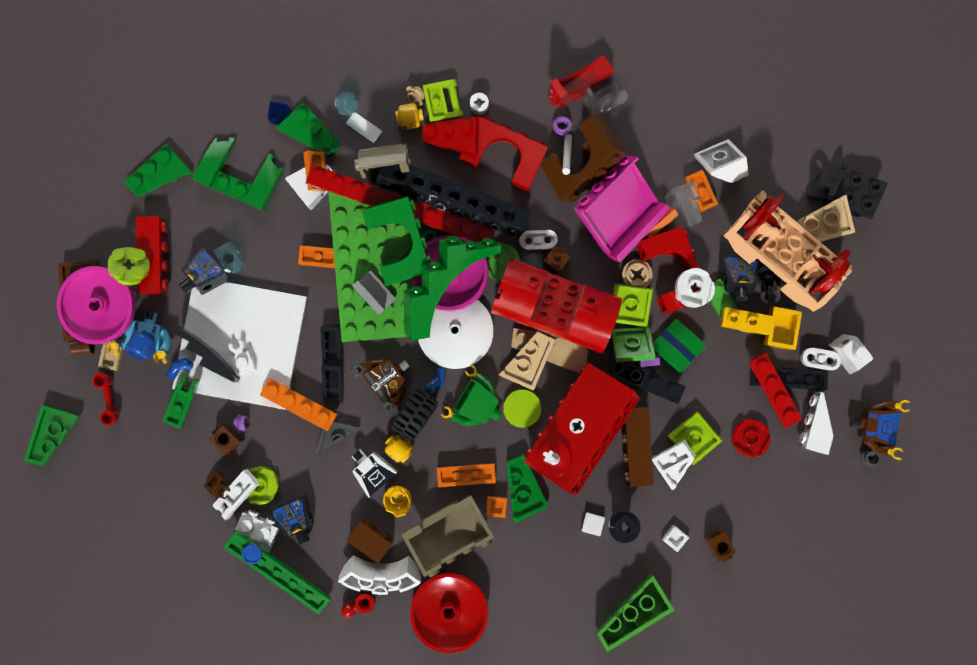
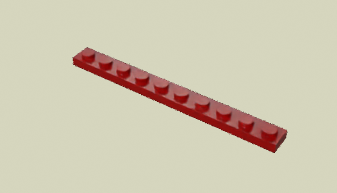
M311 164L305 182L307 185L368 206L401 197L399 194ZM413 200L416 210L412 212L414 218L418 217L420 224L452 235L465 237L474 242H480L485 238L493 239L495 230L490 229L486 225L476 224L470 219L458 217L453 213Z

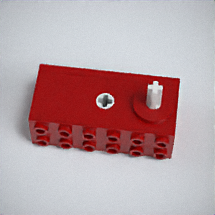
M590 363L581 368L578 374L579 378L569 386L568 395L558 403V410L549 417L546 422L547 427L538 434L535 440L536 444L526 452V459L524 460V463L575 496L579 494L640 400L635 391Z

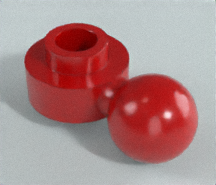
M369 592L361 593L356 598L354 604L351 602L343 604L341 608L342 615L345 618H352L356 611L363 614L369 613L375 607V597ZM363 599H367L369 605L364 604Z

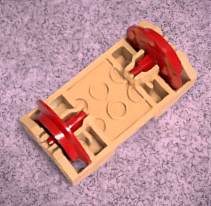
M762 190L752 199L745 211L725 233L724 237L728 239L734 251L749 264L755 259H759L785 281L781 286V291L794 302L814 312L824 306L836 294L843 281L852 272L851 262L847 260L851 252L845 250L836 256L778 207L784 198L783 194L777 198L771 195L766 197L767 193ZM741 227L746 230L743 238L736 233ZM818 291L821 294L816 299L813 298L811 294Z

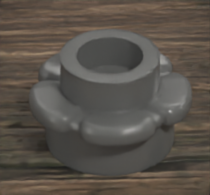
M870 448L862 453L861 458L865 466L876 467L880 464V453L872 451Z

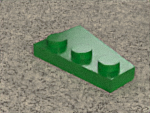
M165 144L127 178L124 183L137 197H141L159 189L162 185L175 182L178 178L185 175L193 174V172Z

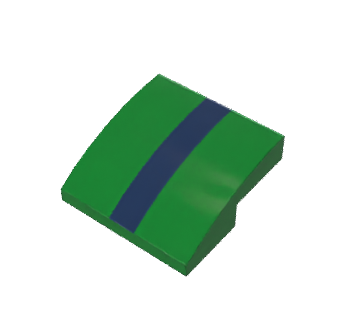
M677 319L653 343L654 351L679 374L706 347L693 332Z

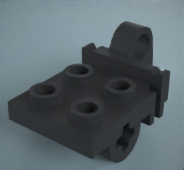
M842 164L835 181L825 174H817L807 193L808 196L829 204L846 195L851 216H863L871 220L888 185V182L852 169L849 173H845L848 166Z

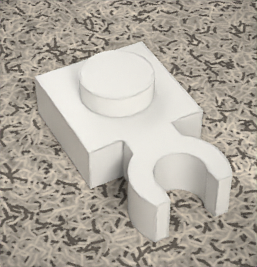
M238 340L240 344L238 349H235L232 343L229 344L230 351L235 354L230 359L237 376L256 370L251 352H244L245 343L243 340Z

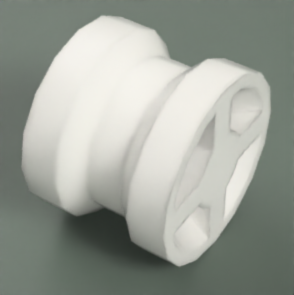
M475 93L470 98V108L475 115H484L488 111L489 100L483 93Z

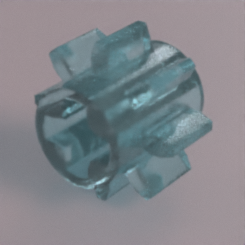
M342 92L341 95H338V98H335L334 106L338 107L340 114L350 116L352 112L355 113L358 110L359 101L355 100L353 93Z

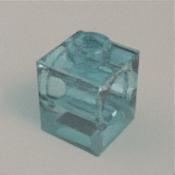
M231 241L213 250L222 269L228 273L238 272L242 269L241 266L245 265L236 244ZM233 254L234 260L228 264L227 257Z

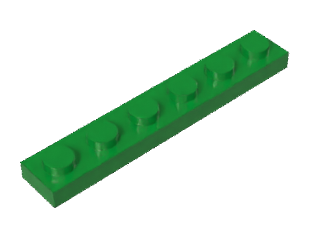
M236 530L223 548L246 563L242 558L243 549L249 544H257ZM260 547L262 550L260 561L256 564H246L319 615L330 601L331 596Z

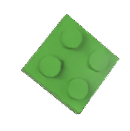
M649 327L613 329L611 340L616 362L655 360V351Z

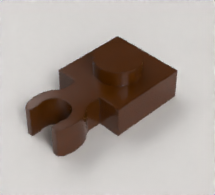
M213 470L204 485L208 492L213 496L226 499L224 492L231 491L230 487L225 486L228 480L223 474Z

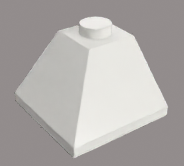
M729 139L694 154V157L714 177L733 183L749 176L747 157Z

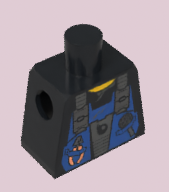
M201 248L182 268V272L187 279L178 286L185 294L196 288L201 295H204L228 282L229 278L204 248Z
M722 257L718 266L724 290L727 293H735L737 301H746L748 299L747 293H753L757 286L760 260L755 259L749 264L742 257Z
M306 494L269 511L271 518L285 538L295 535L299 545L310 540L306 529L313 526L314 522Z

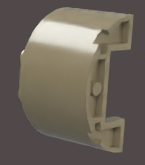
M408 143L361 149L358 152V159L354 160L356 171H360L362 179L367 176L370 185L376 183L382 166L399 164L402 173L410 172L409 164L414 166Z
M471 495L463 497L460 502L456 500L418 521L415 527H410L401 534L424 577L427 575L432 577L438 574L444 562L449 564L455 561L457 555L462 552L463 554L471 552L475 545L476 547L481 545L483 548L492 543L491 539L494 538Z

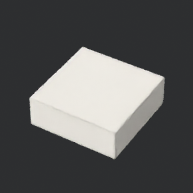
M586 512L581 531L600 536L605 517Z
M673 524L662 540L678 552L690 537Z

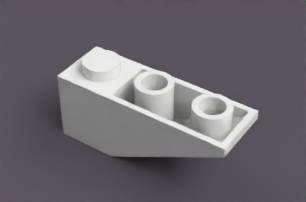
M814 392V395L809 400L811 407L809 413L805 416L804 424L806 425L804 432L799 437V443H801V448L829 455L833 432L824 393Z

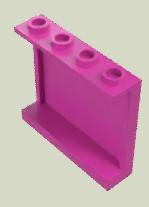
M634 156L622 157L618 164L609 170L605 177L595 184L592 190L582 197L574 208L607 258L617 262H621L670 211L667 204L658 202L635 165L639 158Z

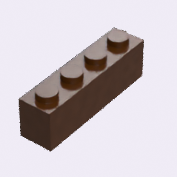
M634 407L624 423V432H621L622 443H625L626 451L622 452L623 462L627 464V470H624V481L628 482L630 487L652 486L654 482L649 408Z

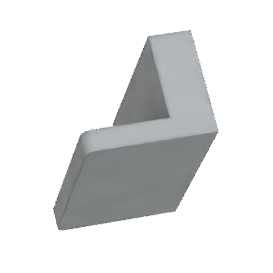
M369 271L352 285L378 315L396 300L372 271Z

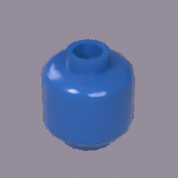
M147 331L133 333L126 344L127 354L139 361L149 359L156 347V342L152 339L154 336Z

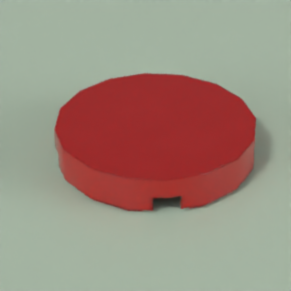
M745 419L733 428L731 442L739 454L746 457H757L764 454L769 448L771 436L767 426L761 421Z

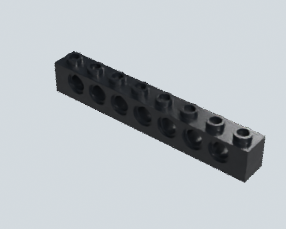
M399 164L382 166L375 184L380 185L384 189H391L402 196L407 195L421 203L433 205L439 210H446L455 216L470 219L476 224L486 225L492 230L507 233L510 237L520 238L526 230L531 212L527 209L410 164V172L402 173Z

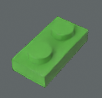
M718 279L714 282L715 293L710 303L721 320L724 307L738 308L730 294L724 290L721 279Z

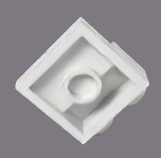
M253 510L244 511L241 514L235 531L238 530L270 553L279 528L272 518H262L258 512Z

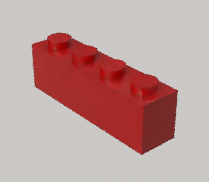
M160 216L136 217V249H141L145 252L150 264L147 277L137 284V294L167 295L166 290L169 288V281L166 278V271L169 268V263L166 259V252H168V242L166 240L168 223L166 219Z

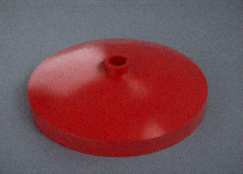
M453 572L434 575L421 584L412 599L410 607L411 625L419 640L434 651L449 654L464 651L473 646L485 631L488 621L486 597L477 583L465 575ZM452 608L453 612L449 613L447 612V609Z

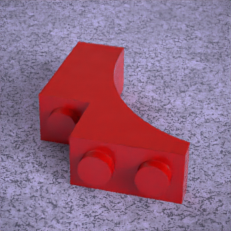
M602 55L580 71L565 78H555L551 81L547 98L552 106L556 105L560 109L573 99L575 102L612 77L614 69L605 56Z

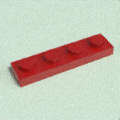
M764 352L747 361L782 426L787 428L802 420L767 353Z

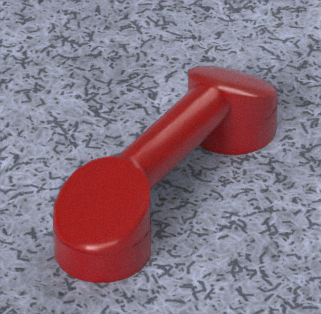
M101 372L93 376V384L97 388L103 389L107 410L101 413L100 421L103 425L109 426L118 421L119 412L114 408L110 387L113 383L112 378L107 373Z

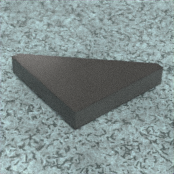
M334 420L329 431L321 430L316 453H320L353 434L360 427Z

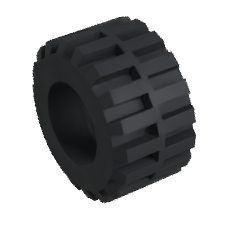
M420 388L417 389L393 421L391 429L412 442L426 425L438 407L439 402Z

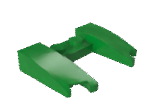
M230 137L229 141H219L218 138H215L204 154L192 179L265 212L284 168L280 167L278 169L272 162L275 157L269 153L253 184L241 181L222 172L236 139Z

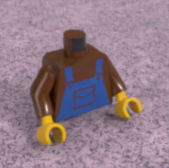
M903 400L900 403L897 401H879L868 407V410H862L860 417L851 416L850 427L859 428L858 436L863 438L864 444L872 451L886 456L892 455L894 459L902 460L899 457H895L896 451L904 452L901 448H895L900 412L911 410L903 409L902 404L904 402H911Z

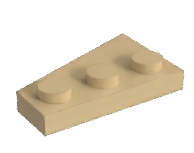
M538 330L501 371L499 376L534 391L556 337Z

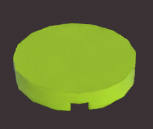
M517 390L506 398L503 412L510 424L526 428L533 425L539 419L541 403L534 393L528 390Z
M258 466L251 468L249 471L260 484L246 500L254 505L267 504L276 497L279 491V479L275 472L268 467Z

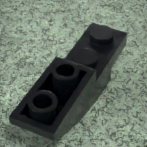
M615 356L612 357L606 372L609 376L678 405L686 388L682 384L632 363L616 362Z

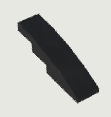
M174 327L173 334L189 341L185 349L202 357L199 365L232 382H239L240 378L236 375L235 371L215 349L183 327Z

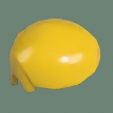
M396 485L390 487L385 492L383 503L387 512L394 514L395 517H401L406 515L411 509L412 495L406 488Z

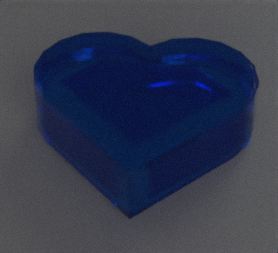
M270 101L268 120L273 125H279L283 119L292 113V110L285 103Z

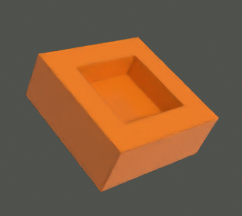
M488 496L486 516L505 518L507 498Z

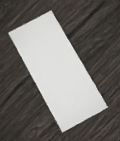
M353 112L346 122L348 126L373 143L382 133V130L356 112Z

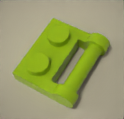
M455 79L423 85L430 123L456 120L464 117L463 111L460 110ZM443 89H449L453 112L447 111Z

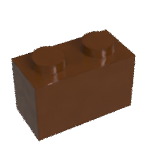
M362 519L346 541L379 563L393 543L392 536L384 530L381 532L376 529V524L371 520L366 519L365 521Z

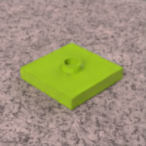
M614 283L613 295L623 298L616 323L647 327L653 289Z
M698 411L694 412L667 435L675 445L684 440L687 442L696 455L691 463L693 466L722 442V439Z

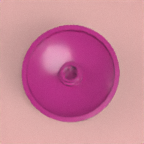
M457 235L440 236L426 243L427 248H424L425 255L430 256L431 262H439V240H445L451 236L458 237L464 243L471 240ZM486 258L473 263L462 271L442 294L435 309L454 312L474 304L481 297L487 286L489 270ZM421 276L412 278L414 287H422Z
M89 266L75 271L64 281L58 293L57 312L62 326L73 338L87 344H105L118 339L128 330L135 315L136 303L131 286L118 283L113 276H110L106 267Z

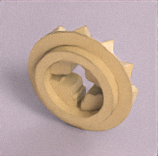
M632 260L623 268L622 278L626 285L646 288L652 281V269L645 261ZM642 269L640 273L642 279L637 278L636 280L632 281L634 277L632 271L637 272L638 270Z

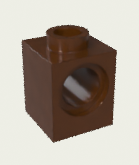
M555 245L542 264L555 274H558L568 262L570 256Z
M229 424L216 427L212 431L213 436L210 438L211 442L225 456L231 454L244 441ZM224 433L229 436L227 444L222 441Z
M719 529L704 537L714 558L718 561L722 560V562H725L736 553L724 530ZM721 542H724V549L722 551H718L717 545Z

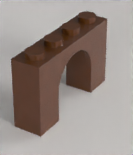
M592 113L579 126L590 146V159L583 171L576 174L570 166V173L568 175L563 174V154L552 153L540 164L560 201L572 203L578 200L585 190L591 188L593 183L598 178L604 176L607 170L612 165L618 163L620 158L626 153L604 116Z

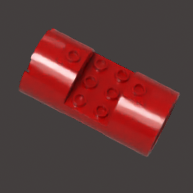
M511 258L500 283L491 313L603 353L613 332L623 298L588 285L572 282L550 274L544 269Z

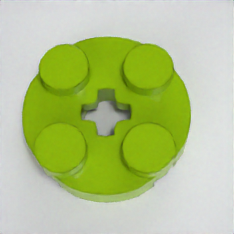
M132 247L118 248L113 250L112 255L108 259V272L120 284L136 285L146 278L149 273V260L141 249ZM126 263H131L134 266H132L131 269H127V267L123 265Z

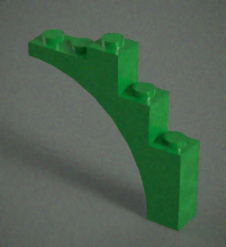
M454 236L447 237L445 240H439V262H429L428 265L421 266L422 287H412L410 290L403 291L404 333L411 341L430 337L431 322L435 308L450 283L473 263L488 256L501 253V245L490 238H485L480 242L467 241L465 243Z

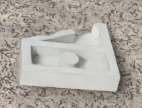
M684 440L653 456L652 461L670 488L674 490L696 455Z

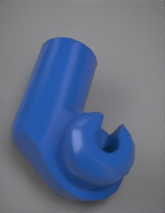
M188 358L175 360L166 376L175 380L180 370L186 369L190 371L194 363L189 361Z
M436 368L435 379L425 384L427 392L436 393L444 386L445 368Z

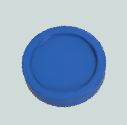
M255 544L247 545L242 551V558L248 564H256L262 557L261 548Z

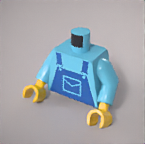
M146 311L144 322L134 320L121 337L107 344V351L110 353L112 349H115L114 355L118 356L121 347H123L122 350L127 351L126 344L133 333L147 331L154 336L152 339L156 342V347L151 354L155 362L158 364V361L162 358L163 363L166 364L168 362L166 356L169 354L172 340L169 332L166 330V326L156 325L158 313Z

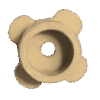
M408 86L406 88L408 102L411 104L415 103L419 107L422 106V100L425 97L423 90L418 86L414 88Z

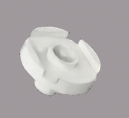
M692 268L684 271L678 276L675 283L676 299L687 307L697 308L703 306L714 296V282L711 281L710 275L705 270ZM694 283H696V287L699 288V291H695V293L692 292L691 286Z

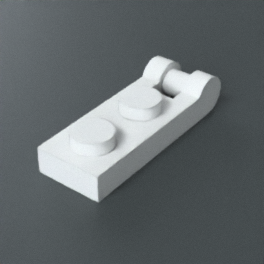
M248 469L243 470L229 486L231 491L224 492L226 499L218 498L213 507L222 513L221 516L224 520H228L260 484L259 481Z

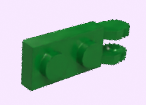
M185 373L182 375L178 386L174 389L162 422L181 429L184 425L200 381L195 378L191 383L189 391L184 389L188 381V375Z

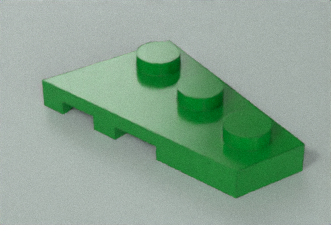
M304 103L298 106L276 127V130L307 145L311 149L324 152V156L328 158L342 146V143Z
M41 405L24 461L45 466L81 416L47 405Z
M524 454L506 462L514 524L549 507L530 466L524 463L526 459Z

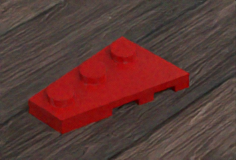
M477 117L423 124V143L433 147L449 148L478 156L479 119Z

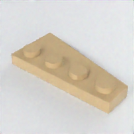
M846 195L796 221L820 242L855 233Z
M513 328L511 348L520 351L537 331ZM556 337L547 361L579 373L581 368L586 366L588 348Z

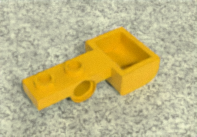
M724 307L720 327L736 329L747 333L765 335L763 343L765 346L796 350L802 312L770 307L768 315Z

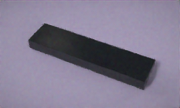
M750 367L749 385L760 386ZM775 368L785 388L828 390V371Z

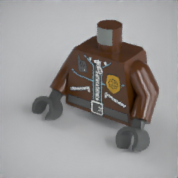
M375 358L352 366L350 370L353 368L358 370L354 377L362 374L383 402L379 410L383 407L387 408L388 412L385 416H388L404 397L407 380L403 374L411 368L405 359L395 365L392 360Z

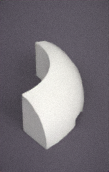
M353 555L341 570L338 582L359 592L360 589L372 591V594L387 595L389 591L399 590L403 592L421 583V573L414 560L409 556L397 562L379 564L362 560Z

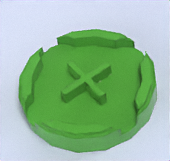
M498 243L501 245V253L486 257L489 277L502 281L510 259L513 258L520 261V258L513 246Z

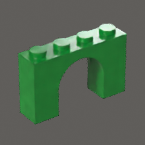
M407 195L361 208L368 230L395 223L404 226L411 236L410 248L405 255L379 264L385 286L421 276V266L428 265L431 262L430 256L425 255L424 248H427L424 236L420 237L418 232L421 229L418 217L414 218L412 212L416 210L412 199H408Z

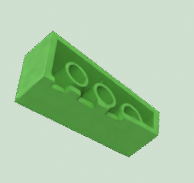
M650 574L596 630V634L606 651L609 652L675 610L655 577Z

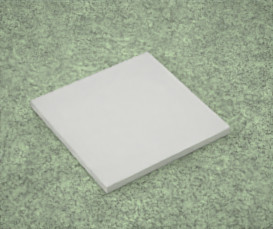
M228 282L204 295H201L196 288H193L184 329L198 336L215 349L233 370L234 367L230 358L234 357L235 354L230 351L229 344L232 343L234 348L238 349L240 347L238 340H243L245 343L244 352H251L256 370L238 376L240 378L239 382H232L199 365L202 357L185 349L189 341L182 338L178 360L188 358L189 361L194 363V366L190 371L186 369L179 371L172 389L178 386L182 375L185 373L188 375V381L184 389L188 391L192 381L196 378L200 380L195 391L197 394L285 409L260 396V393L269 378L291 388L308 297Z

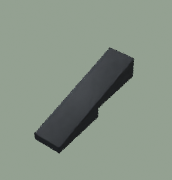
M323 324L320 327L323 404L343 403L340 324Z

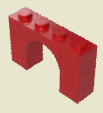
M478 116V156L468 152H461L460 162L477 169L486 149L490 145L501 141L508 142L517 148L521 158L511 185L529 192L540 164L547 153L548 147L545 146L546 144L537 139L535 141L529 139L525 133H515L507 125L495 124L489 117L483 116L482 118Z
M683 226L642 240L636 245L642 262L661 255H669L681 263L684 271L692 268L701 269L697 265L695 251L690 247L689 235ZM694 283L691 286L692 292L695 293V291H699V288H697L696 283ZM675 290L656 297L662 316L687 307L676 299Z

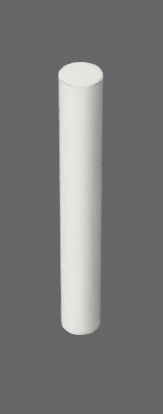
M566 134L564 137L562 172L565 175L570 173L572 136L570 134Z

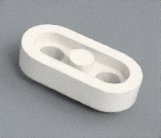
M552 230L525 231L519 239L520 246L527 251L550 250L555 247L558 241L556 233ZM546 237L551 239V242L548 244L544 242ZM527 238L532 239V243L526 244L525 240Z
M807 348L802 351L800 356L801 362L805 366L817 369L836 370L841 364L839 354L829 350ZM809 354L812 355L811 361H809L807 358ZM828 357L831 359L830 364L826 362Z

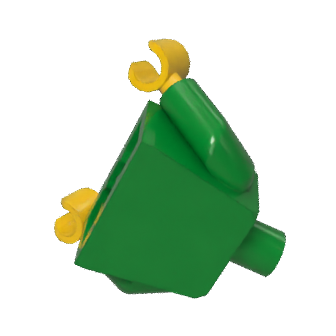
M470 365L474 369V373L468 374L465 371L466 375L471 378L453 409L449 406L444 407L449 410V415L446 416L441 413V416L443 418L451 417L453 421L464 426L478 425L480 422L485 424L489 418L497 421L501 417L502 411L496 408L499 400L496 398V390L487 377L477 373L475 366Z

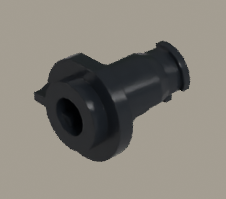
M764 264L759 267L757 283L761 285L760 299L767 304L769 289H773L775 302H778L780 300L779 292L781 291V285L785 281Z
M618 511L610 518L608 529L616 541L629 543L638 537L641 525L637 516L632 512ZM623 522L628 526V529L625 531L620 528Z

